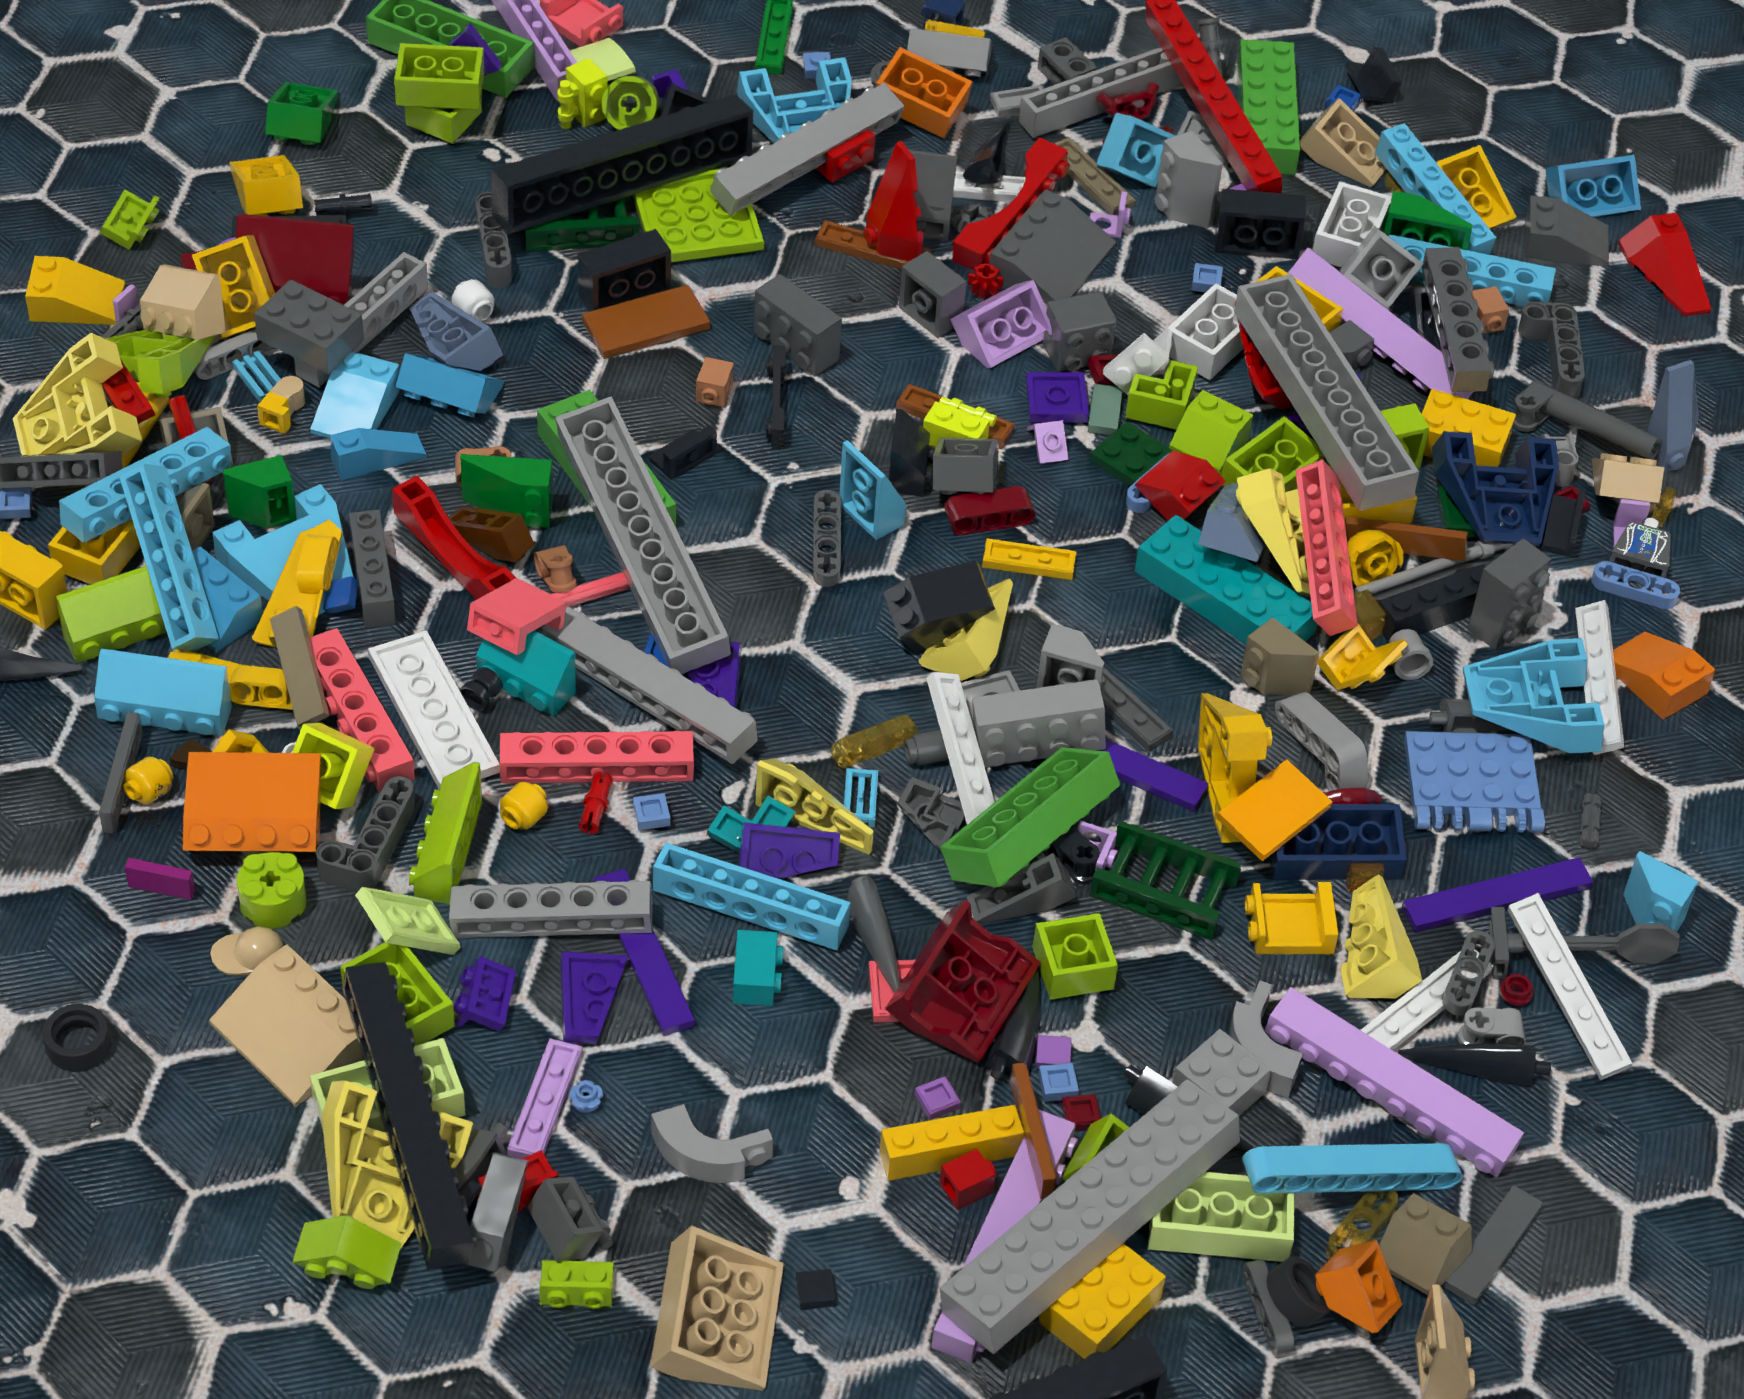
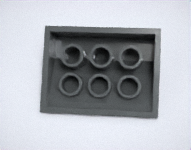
M1045 189L990 253L989 264L995 266L996 269H1000V276L1004 277V286L1011 287L1017 283L1034 280L1043 303L1047 304L1049 301L1074 297L1116 246V241L1071 200Z

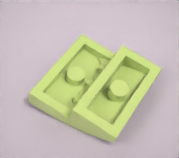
M610 38L570 50L577 63L587 58L592 60L607 75V81L636 72L635 66L627 54Z

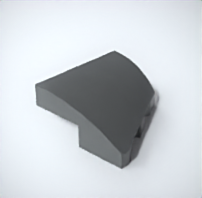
M912 776L898 801L900 809L939 851H941L940 847L960 831L966 820L961 801L941 794L940 787Z

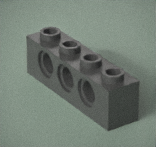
M121 451L0 457V488L91 485L123 469Z
M380 509L349 513L351 541L364 628L396 625L394 599Z

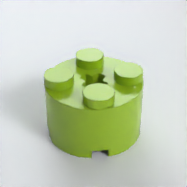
M637 76L618 78L607 87L602 97V111L608 122L618 130L656 119L660 109V99L656 88L646 79ZM631 96L633 101L637 102V107L633 108L632 112L629 111L628 106H625V101L630 100Z
M268 852L259 855L251 854L244 859L243 865L237 874L239 904L243 916L252 920L255 926L270 929L286 927L291 924V920L298 914L300 917L306 908L307 900L304 874L300 864L297 862V858L291 853Z

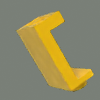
M1318 882L1315 894H1261L1260 883H1253L1251 894L1245 896V914L1251 915V921L1248 923L1249 941H1254L1255 954H1334L1338 939V928L1331 882Z

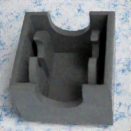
M1102 291L1047 302L1046 314L1051 324L1052 337L1045 330L1043 345L1057 372L1074 371L1081 367L1088 366L1087 362L1093 355H1112L1116 318Z

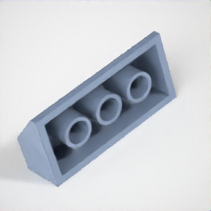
M1231 483L1230 486L1225 485L1207 510L1198 544L1257 562L1267 545L1237 500L1236 489L1238 484Z

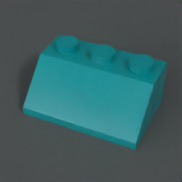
M535 630L527 634L525 651L518 655L483 639L476 654L477 670L481 667L493 670L502 680L503 690L509 695L530 703L539 711L555 716L576 693L575 652Z

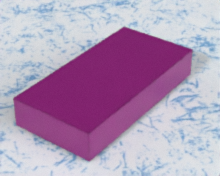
M128 858L125 865L128 887L192 900L195 887L191 870Z

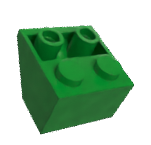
M282 455L222 470L229 516L265 529L296 521L292 479Z

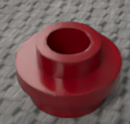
M1512 974L1501 983L1499 991L1505 1002L1514 1006H1522L1529 1003L1532 999L1533 987L1526 976Z

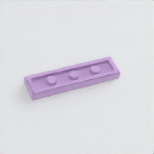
M549 1039L508 1145V1156L522 1159L540 1150L545 1153L581 1058L582 1046Z

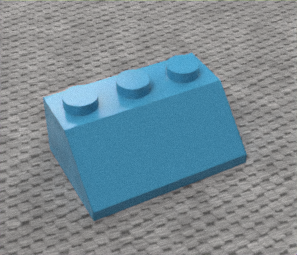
M1635 155L1545 168L1549 197L1558 198L1592 217L1641 210Z
M405 353L395 387L405 390L404 396L421 400V397L425 396L431 398L430 404L447 409L448 404L458 407L457 413L474 417L475 413L486 414L501 391L505 381L465 368L446 365L440 360L431 357Z
M199 546L192 553L219 637L218 640L206 646L217 653L258 625L263 615L261 595Z

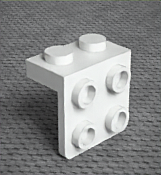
M1166 329L1154 340L1143 333L1104 367L1103 374L1128 395L1135 373L1151 376L1156 371L1161 372L1168 365L1173 333Z

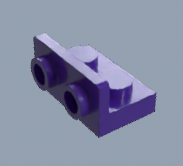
M479 956L471 967L467 965L460 978V984L463 985L462 993L457 997L453 1009L457 1013L455 1025L462 1027L469 1019L500 1031L505 1025L516 970L482 956Z

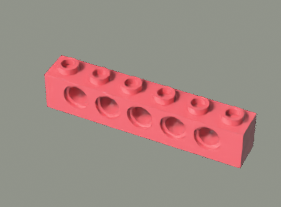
M1323 460L1297 469L1296 478L1313 619L1329 636H1333L1357 627L1358 623L1340 481L1334 471Z
M338 628L310 637L329 714L337 717V726L341 733L375 748L365 773L366 780L369 783L373 782L379 793L382 791L385 783L392 777L403 776L411 781L415 780L414 761Z
M693 731L500 733L501 783L592 782V777L596 772H602L600 782H603L605 773L612 776L613 782L693 781Z

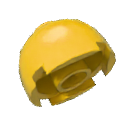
M1380 530L1358 532L1347 542L1352 583L1356 587L1391 576L1396 570L1397 565L1402 566L1403 550L1400 543Z

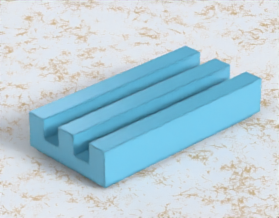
M258 350L253 352L254 357L250 358L249 355L243 356V361L240 362L238 359L232 361V364L239 377L256 399L261 402L267 394H264L246 368L251 370L257 381L268 393L281 378Z
M847 768L844 806L850 810L852 776L859 777L856 813L853 814L864 823H868L869 827H875L878 770ZM865 777L871 778L869 814H863Z

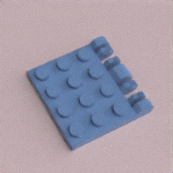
M1405 732L1404 745L1415 829L1429 830L1431 813L1434 830H1441L1444 824L1443 814H1451L1453 830H1461L1463 825L1462 814H1465L1468 831H1491L1492 815H1494L1497 831L1504 832L1507 827L1506 816H1514L1517 832H1524L1527 823L1529 832H1544L1545 817L1544 811L1541 809L1530 737L1521 734Z

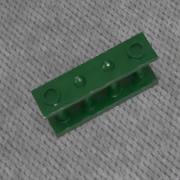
M631 195L605 203L614 204L616 218L599 219L596 206L586 209L588 219L571 220L570 215L559 218L560 221L545 222L526 228V252L595 248L638 235V216L627 217L625 203L631 202Z
M1119 821L1115 845L1119 846L1120 849L1109 871L1096 868L1092 877L1090 897L1212 940L1217 930L1220 911L1213 908L1224 884L1236 888L1242 864L1228 857H1221L1148 831L1138 825ZM1132 852L1151 858L1140 882L1121 876ZM1163 862L1181 868L1170 893L1152 887ZM1194 873L1212 879L1201 904L1183 898Z

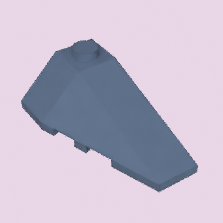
M431 291L409 307L431 355L444 364L481 371L491 366L495 360L503 355L491 327Z
M1691 360L1665 369L1647 429L1648 433L1661 439L1660 450L1652 460H1657L1656 466L1664 467V473L1685 466L1699 419L1694 363Z

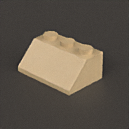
M161 265L140 299V316L143 322V329L196 340L226 332L220 275L170 265Z

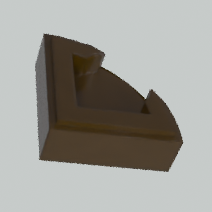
M190 738L169 757L170 765L179 769H186L188 767L189 752L212 751Z

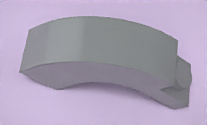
M1259 981L1255 993L1249 991L1244 1003L1236 1001L1229 1036L1271 1068L1267 1090L1289 1098L1299 1072L1303 1053L1275 1043L1264 1032L1261 1020L1269 1002L1272 984Z
M684 1104L651 1114V1134L660 1153L675 1169L689 1177L713 1183L737 1182L745 1180L746 1166H758L772 1159L773 1138L769 1129L731 1140H717L705 1136L695 1128Z

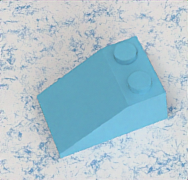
M352 351L331 371L310 428L311 434L330 439L329 435L356 428L377 430L401 390L395 387L400 372L399 364Z
M848 440L843 442L839 495L841 498V508L877 541L905 525L906 503L888 478Z

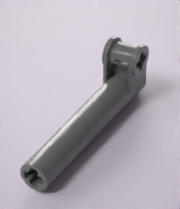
M1538 381L1531 382L1515 398L1517 411L1513 426L1517 430L1533 431L1549 416H1552L1647 459H1654L1660 450V438Z

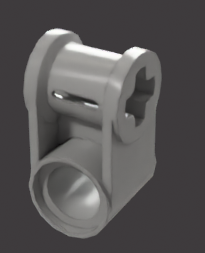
M1569 433L1561 437H1549L1548 434H1542L1541 438L1556 439L1559 468L1555 485L1560 487L1570 485L1573 482L1578 463L1573 434Z
M1471 1008L1466 1012L1464 1016L1465 1025L1461 1026L1457 1036L1460 1044L1526 1045L1522 1015L1519 1010L1514 1008Z

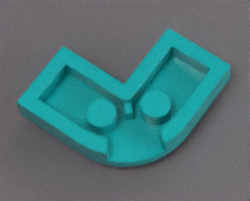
M767 796L751 821L723 805L707 830V836L740 853L743 823L788 827L796 811Z

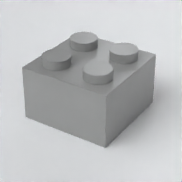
M1374 226L1341 268L1340 272L1388 309L1423 263Z
M1219 1029L1175 1067L1172 1083L1178 1087L1188 1079L1240 1116L1266 1093L1271 1068Z

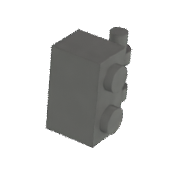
M573 1176L544 1179L527 1208L557 1262L586 1258L596 1241L602 1250L608 1249L613 1245V1240L609 1235L610 1228L604 1219H600L596 1212L597 1205L593 1197L587 1195L582 1186H578Z

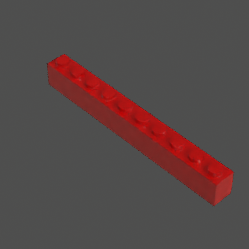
M1145 0L1147 25L1247 191L1282 193V175L1176 0Z

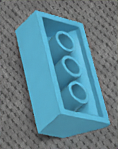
M108 649L100 650L94 695L98 719H105L111 722H125L127 712L139 713L142 726L223 736L232 709L227 666Z

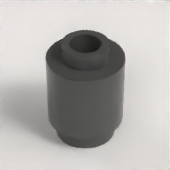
M941 729L913 734L911 738L904 739V752L908 764L915 763L917 766L947 761L948 759Z

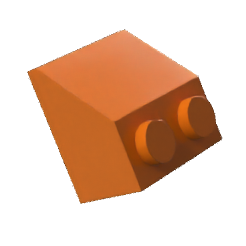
M1377 1240L1339 1249L1315 1274L1317 1290L1324 1297L1328 1308L1371 1333L1379 1332L1403 1305Z

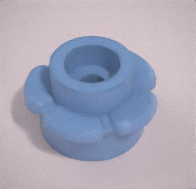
M589 1080L580 1081L577 1086H573L569 1091L572 1105L577 1111L582 1113L595 1111L601 1103L600 1098L603 1097L602 1088L599 1085H594Z

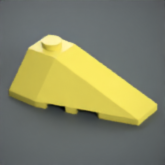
M1009 578L988 588L995 607L993 611L928 648L918 661L920 665L939 673L958 674L961 681L972 676L980 678L991 669L989 665L998 652L1013 586L1011 579Z
M777 759L760 760L758 762L755 805L761 807L766 797L770 796L796 811L792 819L793 822L811 830L840 833V843L870 855L874 831L805 772L797 769L792 764H786Z
M1377 874L1354 890L1349 915L1352 932L1351 938L1346 939L1345 949L1349 951L1347 962L1342 963L1341 968L1345 995L1349 998H1397L1406 991L1413 989L1422 981L1415 952L1383 877Z

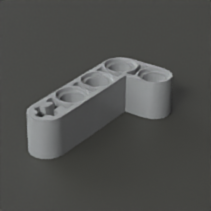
M1302 692L1276 702L1275 713L1280 724L1325 764V781L1328 791L1343 788L1365 787L1366 789L1368 784L1367 752L1358 736L1307 692Z

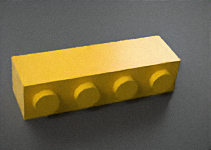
M1010 1105L881 1129L879 1153L887 1180L891 1181L941 1171V1165L975 1149L979 1150L984 1159L988 1158L990 1161L1015 1157L1024 1138V1131L1016 1106Z

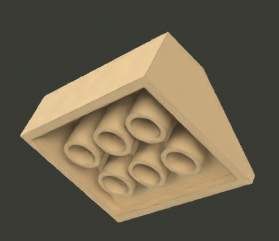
M287 944L260 962L209 1019L210 1025L295 1107L312 1096L310 1075L353 1064L363 1059L346 999Z
M691 1225L671 1243L650 1367L681 1380L760 1391L765 1389L784 1263Z

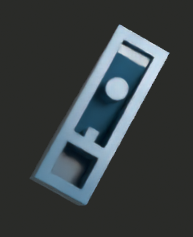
M356 428L329 435L332 462L341 481L427 458L424 447L415 433Z

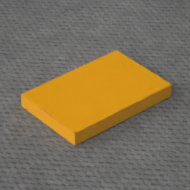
M1286 759L1219 811L1217 819L1263 861L1331 808L1332 801Z

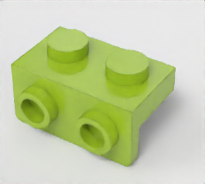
M124 190L99 233L130 250L135 240L141 243L149 228L144 226L145 223L152 224L157 216L159 209L155 206L159 197L154 195L151 202L148 203L131 192Z

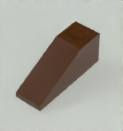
M462 506L448 517L468 543L494 559L510 562L519 561L535 545L521 514Z

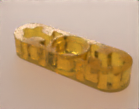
M901 715L839 739L831 747L830 753L839 767L847 768L904 746V739H909L911 735L918 734L919 729L909 715Z
M1395 1190L1367 1191L1329 1237L1326 1248L1329 1260L1338 1251L1337 1247H1342L1346 1243L1348 1236L1352 1239L1350 1246L1374 1239L1395 1212L1398 1202V1195ZM1382 1198L1385 1199L1387 1203L1383 1202L1375 1213L1373 1211L1375 1201H1380ZM1360 1218L1365 1219L1371 1224L1372 1228L1367 1231L1358 1230L1353 1225V1221Z

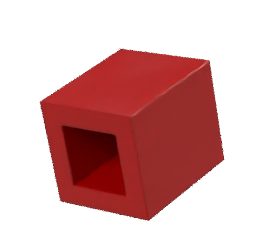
M975 1149L941 1165L939 1185L955 1208L959 1210L993 1193L996 1170L992 1162L988 1158L984 1159L979 1150Z

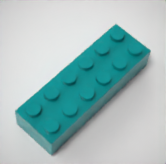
M1177 515L1172 517L1138 547L1135 565L1136 573L1245 645L1248 636L1272 617L1305 642L1316 633L1318 623L1313 619L1310 601L1242 557L1199 545L1202 531Z

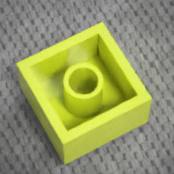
M307 723L302 725L292 753H321L320 802L334 809L353 807L375 748L322 723Z

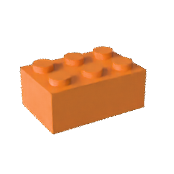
M899 47L876 82L875 87L885 83L905 107L900 118L945 138L968 102L973 81Z

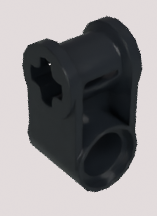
M1072 825L1070 830L1054 840L1050 847L1043 851V854L1046 857L1053 853L1068 870L1073 881L1080 884H1089L1092 882L1096 862L1100 855L1099 848Z

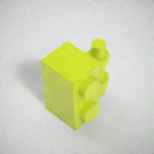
M589 58L566 67V80L560 82V88L557 91V100L560 102L558 119L561 121L563 129L571 128V121L574 118L585 128L606 119L602 111V97L607 89V75Z
M942 396L939 402L935 401L926 415L923 427L930 433L929 445L936 448L939 437L988 439L989 426L993 427L995 425L997 416L988 413L987 409L980 406L974 408L963 404V401L953 398L951 400Z

